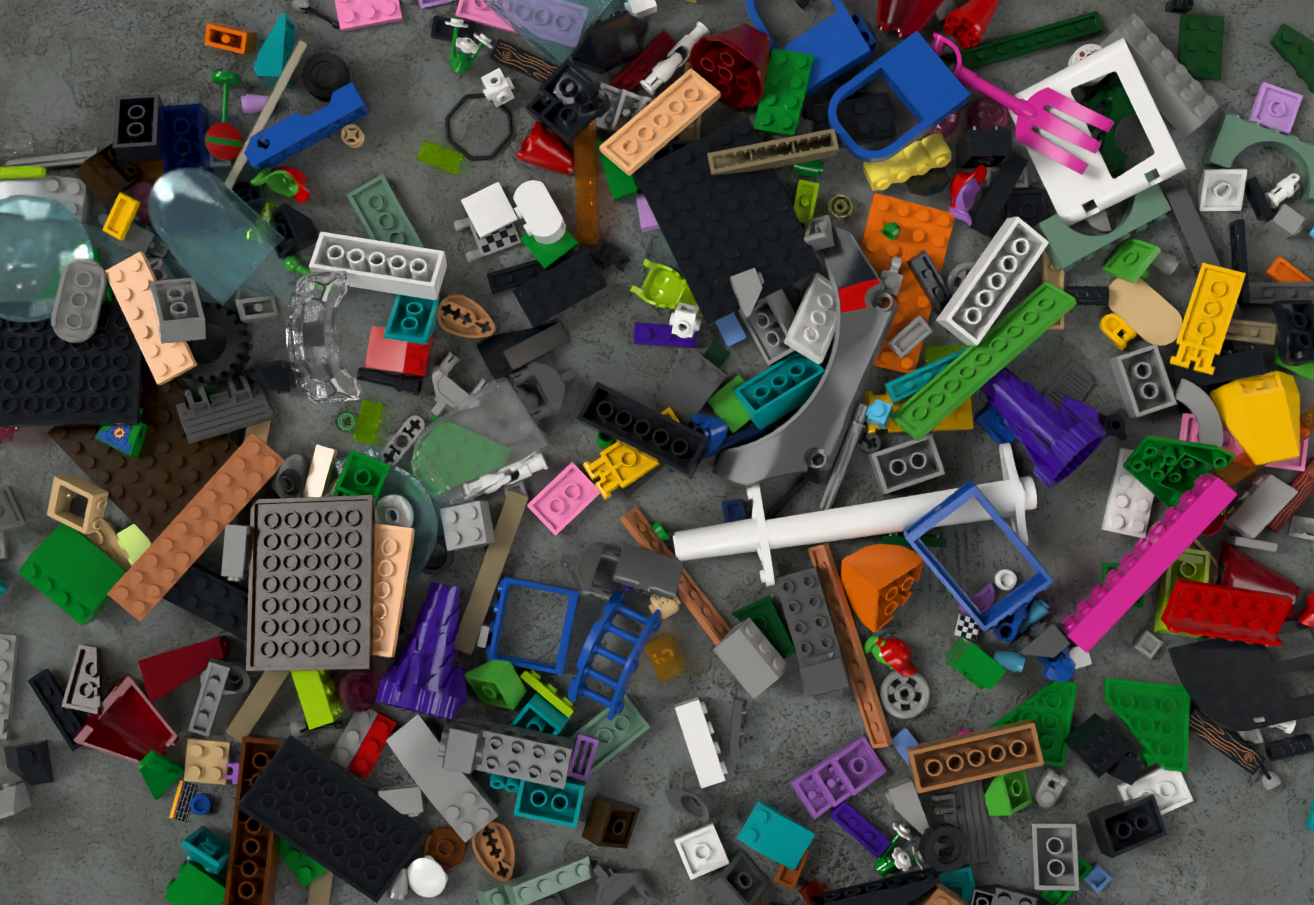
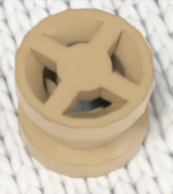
M348 124L342 129L341 138L350 148H359L363 145L365 135L357 125Z

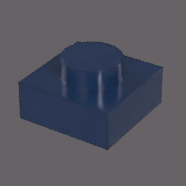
M743 499L721 503L724 523L746 519Z

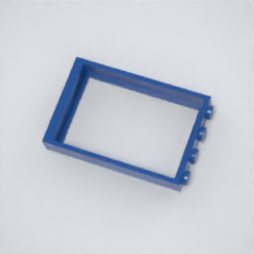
M972 479L903 531L905 539L984 632L995 628L1001 619L1014 614L1019 606L1029 603L1034 595L1040 591L1047 590L1053 582L1047 570ZM973 496L1037 572V574L984 613L980 611L919 538Z

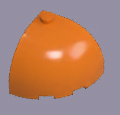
M875 544L864 547L842 560L841 582L847 601L861 622L873 633L894 617L892 613L899 604L903 606L912 594L910 588L914 580L918 581L920 578L924 560L908 548L892 544Z

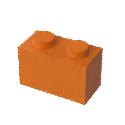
M218 22L207 23L204 45L241 54H250L255 51L257 32Z

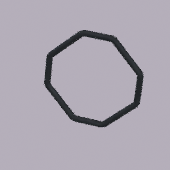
M484 93L464 95L445 118L447 142L471 161L493 159L513 135L511 113L504 106L500 105L498 108L507 114L509 134L491 155L471 157L450 139L449 119L466 99L486 97Z

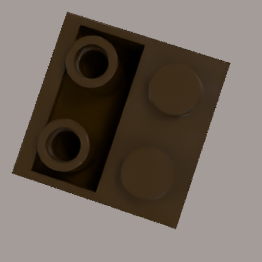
M113 143L85 160L75 173L105 206L117 199L119 192L124 193L143 176L133 163L119 162L113 150Z

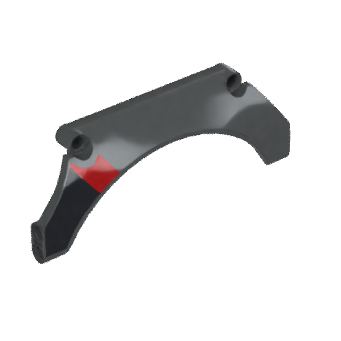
M831 225L835 246L816 251L828 272L833 287L837 319L832 353L818 386L800 410L775 431L744 446L721 451L711 473L748 487L771 479L807 472L809 466L820 472H826L832 467L898 311V303L890 294L883 292L884 283L869 262L854 235L845 229ZM890 301L889 307L883 309V304ZM823 456L824 462L818 466L817 460Z

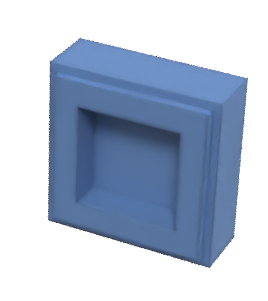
M1095 862L1092 865L1093 869L1084 878V881L1094 891L1099 893L1112 878Z

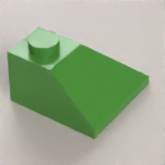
M1025 769L995 776L984 795L989 816L1012 815L1033 802Z

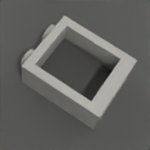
M234 523L226 524L221 576H228L230 581L246 580L247 576H249L250 524Z

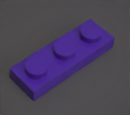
M635 322L633 344L696 348L697 331H695L692 338H681L677 334H672V325Z
M845 800L838 804L829 814L834 821L877 859L891 844L888 838Z

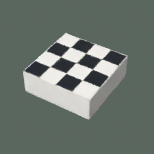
M959 614L954 635L976 640L979 625L972 617Z

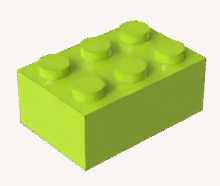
M331 670L291 671L309 730L336 721L342 716L344 711L340 699H337L335 693L337 692L336 683L334 680H331L329 675Z

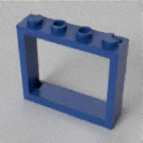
M505 576L504 580H500L498 592L501 593L500 600H496L493 613H497L495 622H491L489 634H493L492 641L488 642L486 646V654L489 655L488 661L506 660L514 666L563 675L579 591L577 589ZM511 584L569 595L556 664L497 653Z

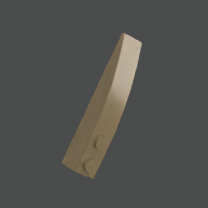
M833 128L707 153L711 175L777 168L835 157L839 147L835 129Z

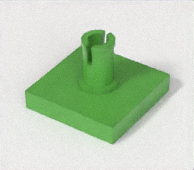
M1128 237L1115 251L1102 270L1105 274L1135 284L1139 278L1144 280L1148 277L1149 270L1147 268L1161 250L1156 245Z

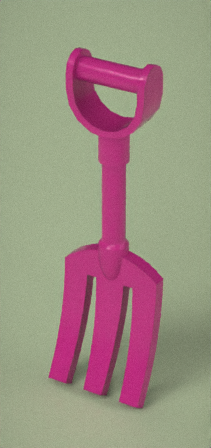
M934 32L932 37L935 39L930 47L939 57L946 45L955 51L957 65L953 74L964 87L972 88L1012 110L1013 114L1018 116L1016 122L1017 141L1081 175L1084 174L1088 167L1087 163L1041 137L1031 129L1033 126H1036L1096 154L1101 146L1099 141L1044 110L1045 106L1053 107L1105 132L1110 131L1114 121L1049 87L1036 92L1027 101L1023 98L1019 99L978 77V74L962 66V56L958 47L949 39Z

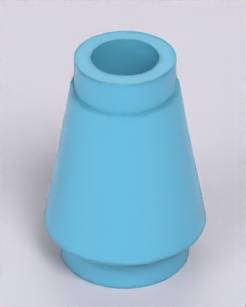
M995 650L993 660L1000 666L1016 673V671L1022 672L1026 656L1021 655L1019 652Z

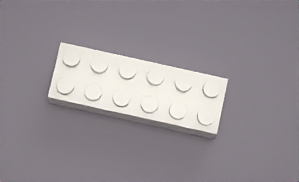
M1019 217L1007 218L936 321L966 345L978 346L1049 242Z
M320 232L309 264L311 274L325 271H345L338 276L334 284L436 301L447 268L444 251ZM321 273L312 277L327 282L335 274Z

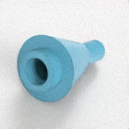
M1034 598L1024 622H1021L1018 630L1023 634L1031 624L1036 623L1051 613L1048 610L1050 606L1043 599L1036 600Z

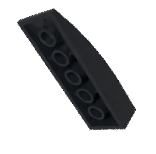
M929 867L923 870H916L810 895L809 899L811 905H906L940 883L941 880L934 868Z

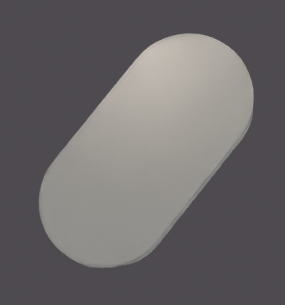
M87 258L76 259L67 264L62 271L52 311L51 325L57 336L66 342L80 343L86 341L96 330L107 285V277L103 268L94 260Z

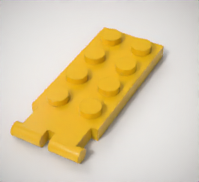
M1202 263L1176 344L1180 345L1177 356L1171 357L1170 364L1188 369L1190 362H1195V371L1213 375L1215 367L1211 366L1214 355H1220L1246 273Z
M873 391L865 392V404L869 406L878 399L891 404L894 413L913 395L892 403L887 391L885 395H873ZM971 396L931 431L972 430L974 427ZM890 418L886 427L888 433H906L892 422ZM867 423L868 434H875L876 430L882 429Z
M670 407L661 412V414L679 422ZM615 442L600 452L602 457L592 463L590 461L585 462L583 467L592 480L601 478L595 485L604 500L612 496L611 491L619 486L622 488L627 487L660 465V463Z

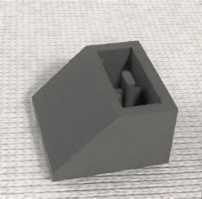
M1039 620L1030 627L1031 631L1026 635L1018 636L1014 640L1015 644L1011 647L1023 655L1054 658L1070 643L1053 623Z

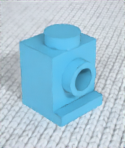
M876 399L868 407L865 422L885 430L890 420V415L893 413L892 405Z

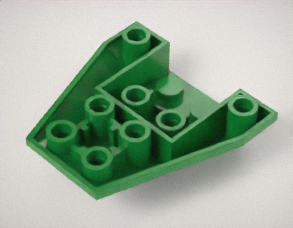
M1147 435L1123 463V467L1166 506L1175 507L1180 502V496L1195 486L1194 482L1199 476L1210 473L1213 468L1223 471L1236 456L1234 453L1216 445Z

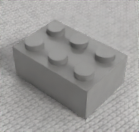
M1157 344L1109 359L1129 418H1137L1177 404Z
M932 434L925 435L919 442L912 439L868 454L881 494H887L945 474Z
M1031 823L1035 890H1079L1076 824Z

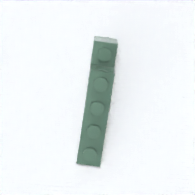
M583 856L537 873L504 882L491 883L476 889L480 905H527L594 877L589 857Z

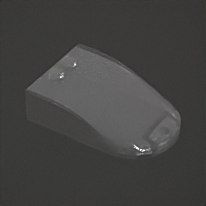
M504 377L493 380L423 429L413 445L411 466L418 485L426 494L437 501L459 504L469 501L492 488L552 448L508 379Z

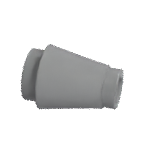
M1160 251L1152 261V264L1164 275L1167 273L1171 276L1180 261L1176 259V256Z
M402 868L388 887L389 898L404 900L405 895H408L407 868Z

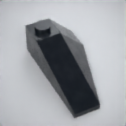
M559 322L495 335L477 345V348L494 380L499 382L511 373L517 372L528 363L538 360L570 340Z

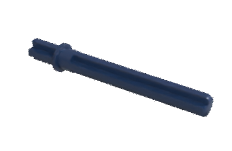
M770 424L764 429L759 430L756 426L725 437L717 450L712 452L707 450L702 460L719 454L721 451L734 448L774 431V427Z

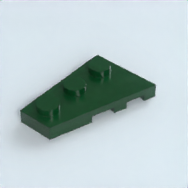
M1284 23L1280 26L1270 44L1284 61L1289 62L1294 68L1295 74L1299 79L1302 78L1309 86V91L1314 93V41Z
M770 595L731 613L740 622L750 618L783 659L796 654L793 642Z

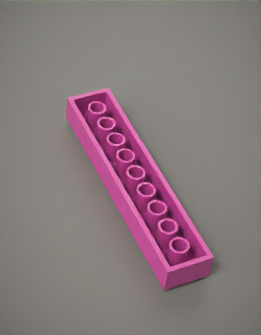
M1207 473L1199 476L1194 482L1195 486L1180 496V502L1165 512L1164 516L1166 517L1160 523L1156 522L1150 528L1149 535L1146 538H1141L1135 544L1136 548L1132 553L1124 555L1120 560L1121 564L1116 569H1112L1105 576L1106 580L1101 585L1098 584L1092 589V595L1077 605V611L1072 616L1068 615L1062 621L1060 629L1082 650L1087 653L1238 495L1220 478Z

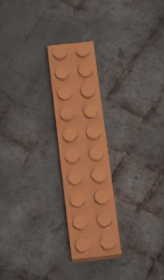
M252 433L113 586L107 595L141 622L225 529L226 524H229L286 460L256 434Z

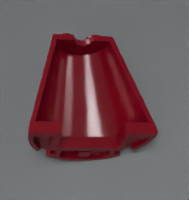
M878 0L877 29L887 33L893 30L898 32L897 37L905 40L916 31L920 33L944 0Z
M1223 542L1218 561L1225 564L1221 585L1288 595L1293 599V603L1285 620L1287 618L1292 619L1295 614V599L1300 594V587L1295 585L1291 579L1229 543Z
M126 673V678L121 677L103 697L102 715L91 713L87 722L82 725L73 740L76 743L139 763L151 750L165 756L166 752L164 750L169 746L173 747L180 737L154 703L149 701L147 694L133 676Z

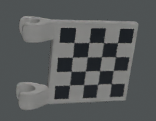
M469 217L454 222L455 230L458 232L470 227L477 243V250L466 253V259L469 263L521 243L514 223L480 239Z

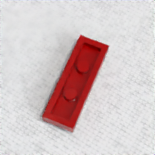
M379 712L348 769L367 779L387 744L386 739L391 736L398 721Z

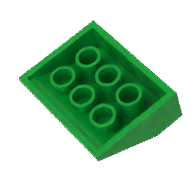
M61 523L27 558L18 571L20 575L81 626L96 620L111 599L107 593L127 572L126 569L84 534L64 523Z

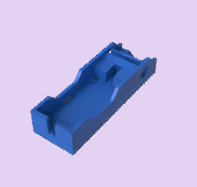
M351 82L334 91L330 104L313 114L304 116L295 113L250 138L248 149L244 153L251 166L260 172L266 167L276 166L371 112L359 90Z

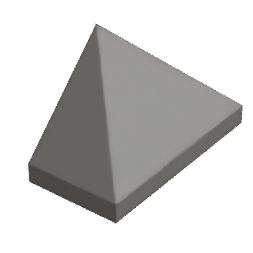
M1293 515L1288 536L1314 541V519Z

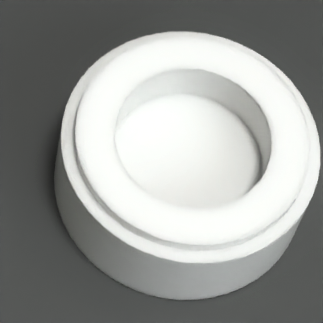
M1001 569L996 573L994 581L998 588L1011 590L1017 583V577L1013 571Z

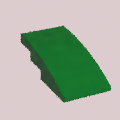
M351 450L334 488L333 496L374 495L376 509L391 465Z

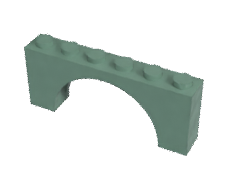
M1229 113L1219 118L1203 161V166L1211 169H1229L1234 158L1247 147L1263 145L1276 148L1288 155L1300 172L1302 179V196L1300 201L1314 206V143L1299 141L1300 139L1293 135L1286 136L1280 134V131L1275 128L1261 127L1260 123L1256 121L1242 120L1237 114Z
M1152 172L1145 174L1148 182L1155 179ZM1156 184L1127 198V206L1122 220L1108 234L1101 236L1080 234L1069 228L1060 219L1058 214L1033 226V229L1049 242L1045 251L1055 270L1058 271L1063 268L1064 271H1067L1076 266L1075 261L1082 259L1084 262L1092 258L1094 251L1099 249L1102 252L1112 247L1111 242L1116 239L1118 242L1130 237L1129 232L1133 230L1139 232L1147 228V223L1151 220L1156 223L1166 217L1165 213L1172 209L1159 185Z

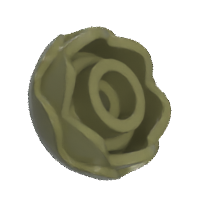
M841 193L830 198L827 209L834 219L843 220L851 216L854 203L846 194Z

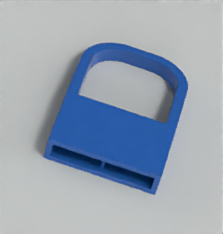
M746 0L748 14L757 30L766 33L770 38L769 45L770 52L772 53V49L778 48L757 13V0ZM830 0L837 13L779 49L814 55L815 59L805 98L873 56L871 49L841 0Z
M916 31L834 93L829 103L828 123L831 129H835L836 137L855 158L869 163L884 162L914 143L968 103L970 93L919 32ZM877 76H881L919 124L888 147L871 151L861 148L854 142L839 123L836 110L844 99Z

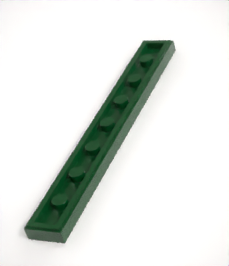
M1094 11L960 50L962 66L970 70L978 69L1101 33L1103 27L1098 11ZM953 52L939 57L953 73L957 65L956 53Z

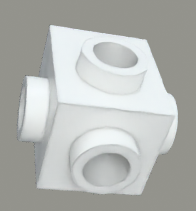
M500 68L481 77L486 87L483 92L488 102L492 100L496 107L515 98L511 91L514 89V86L509 77H504Z
M679 302L675 313H672L669 325L673 326L672 334H677L681 338H692L695 331H699L701 319L698 318V306Z

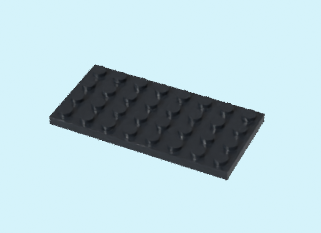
M291 734L236 806L375 903H378L428 833V830L405 814L398 812L384 799Z

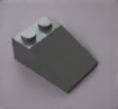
M693 349L655 398V401L665 409L670 407L676 417L687 426L691 422V415L698 413L727 375Z

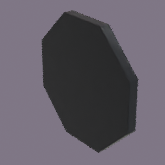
M945 167L931 168L924 175L911 176L905 183L910 193L927 197L943 192L950 181V177Z

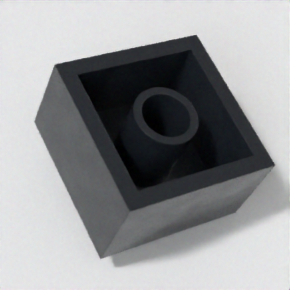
M1096 713L1091 715L1064 740L1084 766L1097 778H1100L1130 751L1112 727Z

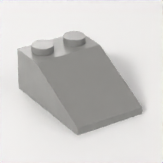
M194 277L151 281L150 287L161 344L206 339L205 317Z

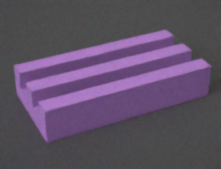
M579 733L571 758L568 776L587 781L599 739ZM581 740H584L585 745L579 761L577 772L575 773L572 772L575 764ZM591 742L594 744L585 775H582L580 773L589 743Z

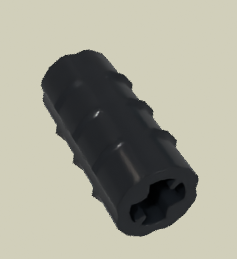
M1075 285L1064 287V292L1076 299V305L1097 306L1108 305L1109 303L1108 286Z
M1305 733L1265 743V751L1270 761L1283 760L1313 752L1314 743L1310 735Z

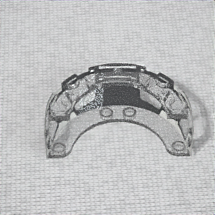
M325 271L306 274L298 279L296 282V292H291L288 307L291 309V316L286 318V338L291 368L297 371L298 378L296 382L301 392L307 393L309 395L308 400L316 404L360 400L361 386L344 369L338 355L339 349L335 340L337 308L341 298L346 294L350 286L347 271Z

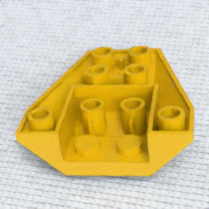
M1280 371L1269 372L1263 375L1235 379L1209 392L1210 399L1214 403L1221 421L1256 466L1299 457L1300 393L1292 375Z

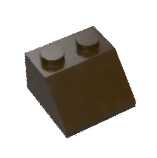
M594 796L581 837L596 846L627 849L640 808L612 798Z

